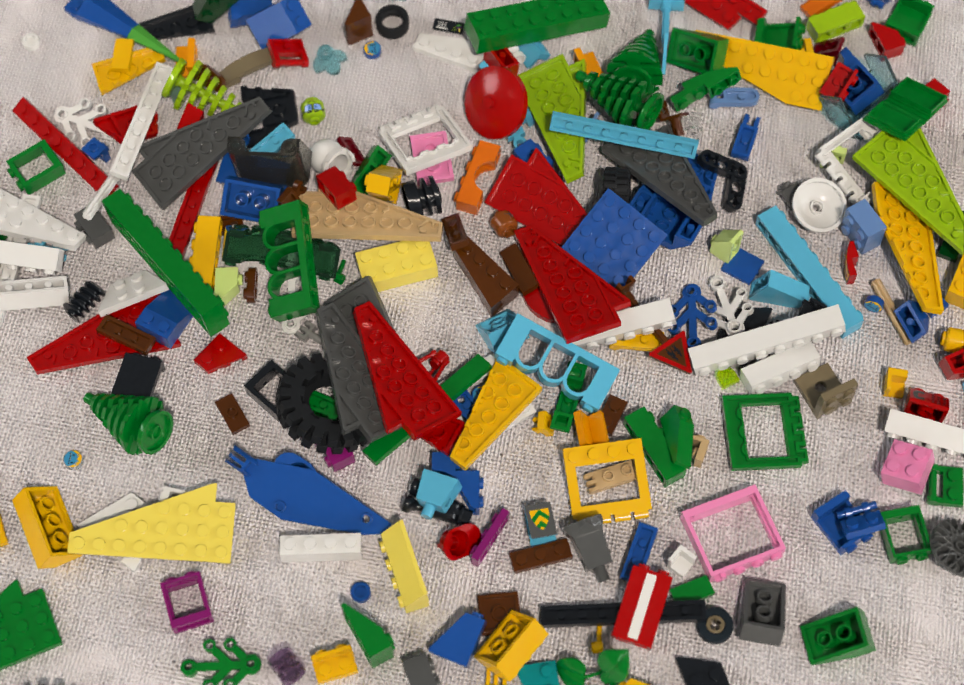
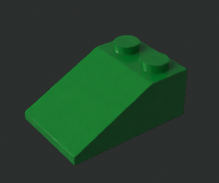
M673 27L666 63L699 73L724 68L729 39L713 34Z
M341 604L343 616L372 669L392 659L395 646L390 633L387 632L385 634L382 627L347 604Z
M858 606L800 626L812 666L855 658L876 651L865 612Z

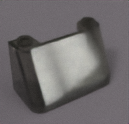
M228 136L227 150L237 177L286 187H292L297 179L303 181L302 186L308 183L312 151L301 139L291 138L285 140L281 145L280 153L250 152L251 149L246 147V143L242 138Z

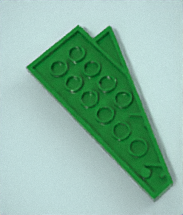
M15 580L0 594V671L63 645L43 588L24 596L19 581Z

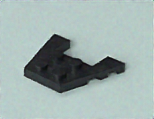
M240 86L243 103L260 97L273 111L262 121L263 128L255 129L248 133L250 138L249 144L246 146L248 149L253 148L283 122L288 128L299 124L294 89L272 88L270 90L262 89V87L248 88L247 86Z

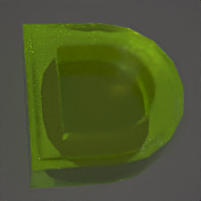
M730 367L726 370H718L716 380L722 390L738 383L740 380L736 372Z

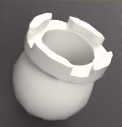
M321 139L315 142L309 150L310 165L316 172L322 173L336 166L339 171L345 173L346 177L352 173L350 168L352 162H355L354 154L347 148L342 147L337 141Z

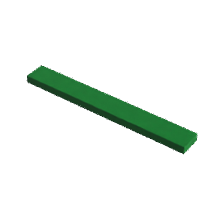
M477 354L440 386L451 400L454 401L491 370L492 366L482 356ZM401 428L373 441L362 452L377 466L408 440L410 436L404 428Z

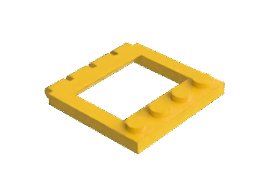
M641 438L562 449L572 520L580 521L584 518L602 514L603 524L611 523V515H614L615 522L631 520L630 512L634 513L635 520L649 518L648 510H651L652 506ZM634 459L639 499L581 506L575 467Z

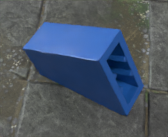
M474 611L471 614L466 612L430 646L428 651L469 668L487 624V621L483 619L484 615Z

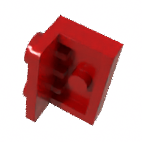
M838 62L818 94L836 105L840 100L844 102L849 94L846 91L849 85L854 86L859 78L856 76L858 70L855 69L854 71Z

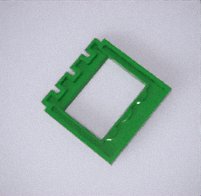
M792 393L722 396L721 402L731 471L801 468L803 464L809 463L807 449L803 448L806 447L804 430H800L804 427L802 414L798 412L801 410L798 396H792ZM780 405L787 456L749 458L742 407Z

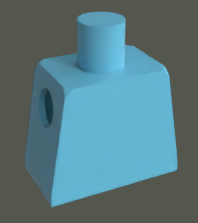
M424 469L416 496L418 503L423 506L420 515L431 520L435 511L446 513L462 489L459 480Z

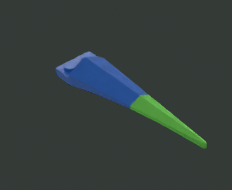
M71 0L64 7L66 13L79 21L102 28L127 39H134V42L176 62L179 60L173 52L111 0Z

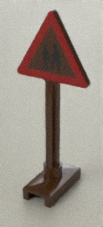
M632 275L628 277L625 286L618 283L615 289L630 299L631 308L640 306L635 300V296L631 293L636 282ZM660 329L654 330L652 334L661 343V346L650 352L648 357L690 375L692 368L685 332L682 331L673 338L668 339Z

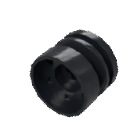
M432 175L427 176L428 185H426L424 178H420V187L418 188L413 180L401 183L407 210L423 215V209H426L428 214L432 216V207H434L437 214L442 213L440 190Z

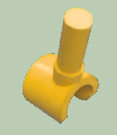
M597 626V641L591 642L593 654L603 651L602 626Z

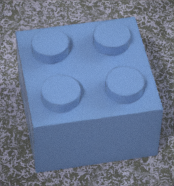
M866 199L846 208L841 224L842 233L848 236L851 241L854 240L856 249L861 255L880 246L887 226Z

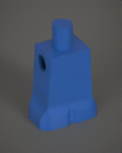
M238 0L228 9L230 28L247 25L245 19L271 5L272 0Z

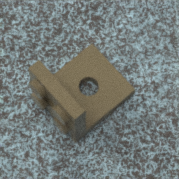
M828 363L819 366L813 372L801 375L793 381L817 420L824 414L829 415L839 407L851 404L858 387L855 378L841 384ZM817 384H822L826 388V390L820 392L815 388V386Z

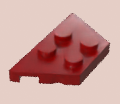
M138 105L94 118L93 124L122 144ZM157 111L144 140L157 137Z

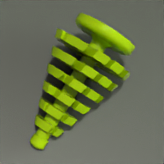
M180 58L173 68L161 96L168 98L175 87L178 86L181 89L173 109L180 110L191 93L187 104L190 103L195 106L199 98H202L197 108L205 111L208 103H211L207 113L208 116H213L218 107L222 109V112L237 106L233 104L236 97L233 93H230L227 100L223 99L228 89L224 85L221 86L217 95L214 94L219 83L217 76H214L207 89H205L211 75V71L208 68L204 70L197 84H195L203 68V63L199 60L194 64L187 78H184L182 75L187 61Z

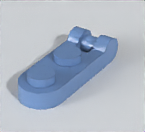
M727 88L721 94L710 98L709 107L711 109L718 107H753L757 105L760 95L754 88Z

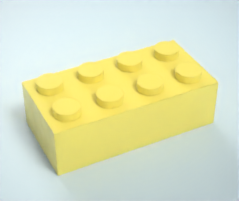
M399 241L355 253L360 278L363 279L366 276H371L378 292L438 277V268L430 241Z

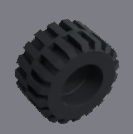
M629 167L605 168L602 195L609 188L628 204L630 203L631 171Z

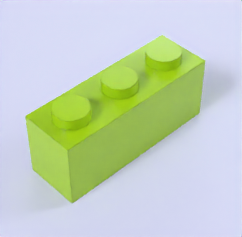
M855 0L845 2L836 8H830L818 15H812L808 18L806 30L814 43L826 41L862 27L865 15Z

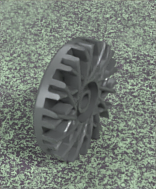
M950 518L940 522L930 534L931 551L937 562L944 569L954 575L964 577V523L960 524L961 519L956 520L954 518L950 521Z

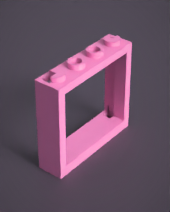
M756 485L730 493L681 513V522L710 582H721L731 574L739 575L745 572L747 568H758L765 561H776L783 557L782 555L786 547ZM751 501L774 549L713 571L692 526V522Z

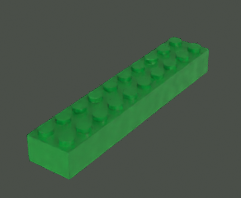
M118 189L101 201L111 223L156 275L166 282L169 290L210 337L230 325L227 318L229 314L223 307L225 304L219 295L215 296L211 286L208 283L206 285L203 283L204 280L198 272L194 273L192 271L193 267L189 261L182 259L183 256L180 251L172 248L173 245L167 237L165 239L162 237L163 234L157 226L153 227V222L149 216L143 215L140 206L133 204L134 201L128 193L124 194L121 189Z

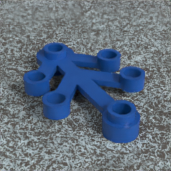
M696 284L687 285L682 291L683 297L675 305H672L673 309L676 310L674 313L675 317L679 315V311L687 303L688 309L676 321L677 324L673 325V327L676 326L677 328L675 330L668 329L670 334L676 335L680 332V328L689 320L688 348L702 344L701 340L697 337V319L703 322L709 330H715L718 327L714 317H708L696 308L697 301L705 307L708 313H714L717 310L715 301L707 300L703 297L700 287ZM709 305H714L713 308H708ZM710 322H715L714 325L709 326Z

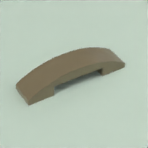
M264 48L232 62L219 72L225 78V87L230 88L239 84L242 77L272 65V58L268 48ZM280 57V59H289L288 57Z

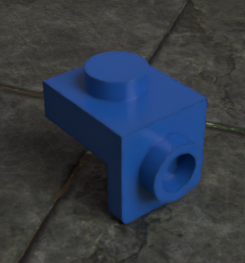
M94 137L82 147V152L92 160H96L99 157L106 163L111 159L108 152L109 148Z

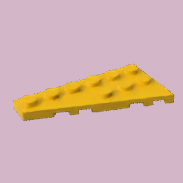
M495 359V364L490 370L487 381L483 385L472 408L471 415L465 423L464 430L455 444L450 460L466 471L542 392V387L513 365L503 366Z

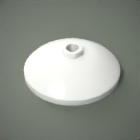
M824 178L806 180L796 189L792 199V209L797 221L804 228L815 233H826L837 228L842 223L847 208L846 198L842 190L834 182ZM813 206L817 207V211L813 210Z

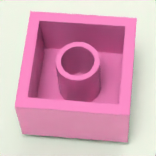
M894 439L881 470L883 484L921 495L935 462L933 450Z

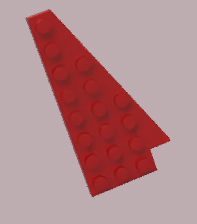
M535 148L528 162L511 154L484 202L498 211H509L516 221L525 226L532 225L561 246H563L588 214L538 148Z
M160 294L108 315L137 328L135 324L137 318L144 308ZM98 314L26 358L37 375L122 359L125 353H139L141 355L142 353L99 334L96 329L104 317H100ZM178 339L171 349L181 347ZM155 342L149 353L170 348Z
M368 301L355 307L353 314L385 432L389 434L403 427L413 441L460 417L461 410L375 306Z

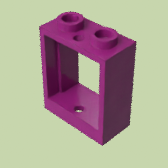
M190 571L182 577H171L160 583L171 628L175 634L214 622L200 571ZM198 584L205 610L176 619L170 592Z

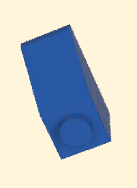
M908 300L894 310L911 343L916 342L928 333L929 317L926 312L922 311L918 301Z

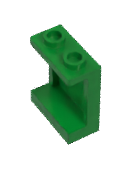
M899 0L885 26L897 30L900 36L905 39L906 44L916 47L935 6L923 0Z
M796 17L795 23L767 24L765 18H758L754 41L800 50V48H803L802 34H805V23H802L801 17Z

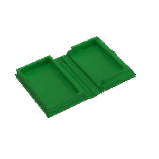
M906 77L891 90L887 99L882 100L863 118V121L906 141L948 103V96Z

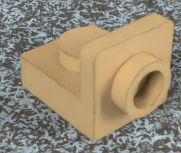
M693 435L692 446L695 447L692 458L695 459L693 466L698 468L702 466L710 440H707L702 435Z

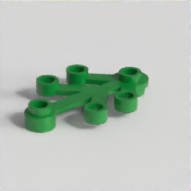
M233 638L226 639L224 647L228 652H233L240 661H231L217 648L214 640L207 639L203 643L205 651L211 653L220 662L196 663L192 659H187L181 664L183 675L189 678L194 677L197 672L219 671L211 680H205L202 685L209 683L218 685L232 670H239L232 679L228 678L223 683V685H227L232 682L234 685H238L247 675L257 674L262 666L258 656L245 654L237 646ZM229 642L234 643V646L232 648L227 647V644ZM212 643L213 647L211 649H207V644ZM250 661L255 662V663H254V666H253V667H248V666H247L248 662H250ZM192 664V668L190 670H186V665Z

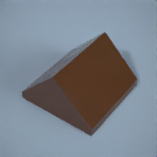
M362 0L354 1L345 22L348 45H353L373 36L371 15Z

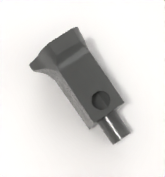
M602 514L584 518L563 527L562 530L566 537L572 541L585 572L594 570L598 583L609 580L610 577L605 565L610 564L612 558L603 532Z

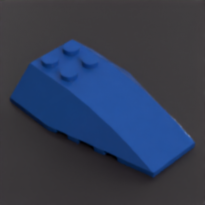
M696 153L695 159H687L711 200L717 174L699 166L697 163V156L699 154ZM647 185L641 186L629 203V205L668 235L660 244L672 250L691 246L702 229L700 224Z

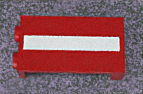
M640 563L638 566L633 565L611 638L651 651L673 577L669 576L670 573L663 570L655 572L650 570L649 566Z

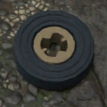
M719 607L706 609V622H697L699 636L710 644L724 643L731 637L734 629L731 615ZM713 621H715V624L716 622L720 624L718 630L711 628Z

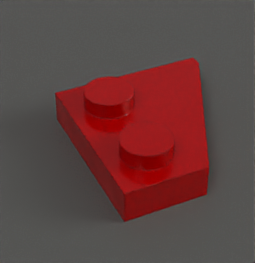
M219 333L194 359V363L207 374H210L220 368L231 366V363L240 359L242 361L246 360L247 354Z

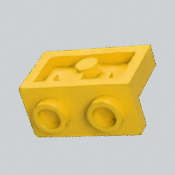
M340 644L335 646L333 650H319L314 653L315 655L311 656L318 685L358 674L351 645Z

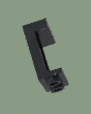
M125 353L111 394L152 397L160 373L165 370L163 361L157 357H143L139 353Z

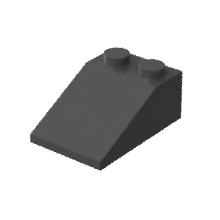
M745 577L739 640L774 646L781 645L785 632L786 584Z

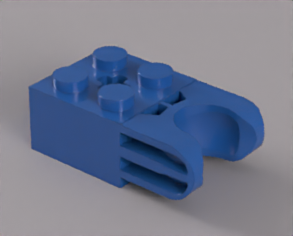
M845 47L840 51L844 59L843 64L854 71L857 69L858 73L856 76L859 78L854 86L849 85L846 90L849 94L844 103L857 115L885 92L874 76Z

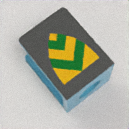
M551 502L525 506L524 516L531 547L556 541L557 531Z

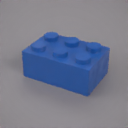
M228 176L225 178L220 215L259 222V211L279 206L277 199L283 193L284 186Z

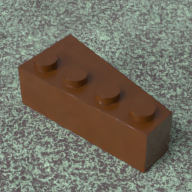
M467 236L470 245L454 250V258L470 281L472 288L477 292L480 301L485 305L490 317H493L519 295V284Z

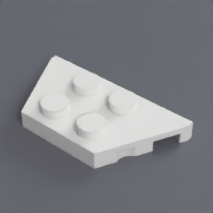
M146 270L136 272L132 276L119 279L110 284L100 304L98 313L100 317H104L106 314H111L169 290L166 282Z

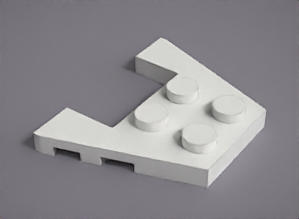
M131 492L80 522L77 526L81 529L148 505ZM124 557L121 562L136 574L142 558Z

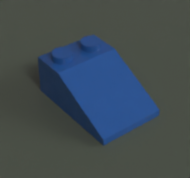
M277 0L245 19L261 49L268 48V39H288L312 25L299 0Z
M167 290L144 308L135 324L137 329L156 337V342L171 349L193 316L170 290Z

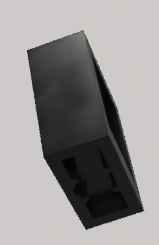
M271 360L244 385L246 394L279 422L281 416H277L276 407L259 393L276 375L283 378L284 374H286L280 366Z

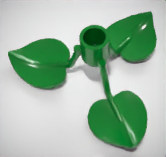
M606 649L602 651L598 656L600 669L591 674H585V664L576 658L565 657L556 662L558 674L565 685H585V679L600 675L603 683L616 685L615 683H621L627 678L630 665L628 649Z

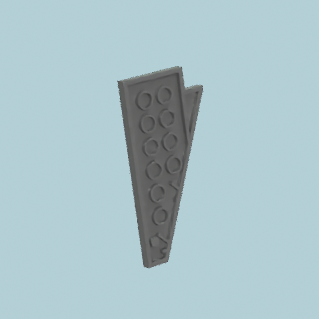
M257 97L143 143L139 152L145 159L132 170V173L159 207L165 210L273 111L263 99Z
M665 125L657 130V132L674 135L669 125ZM611 142L602 146L603 154L621 167H629L633 176L702 227L717 219V211L686 157Z
M333 302L318 308L316 316L341 432L345 435L359 428L368 442L371 443L388 434L385 432L360 337Z

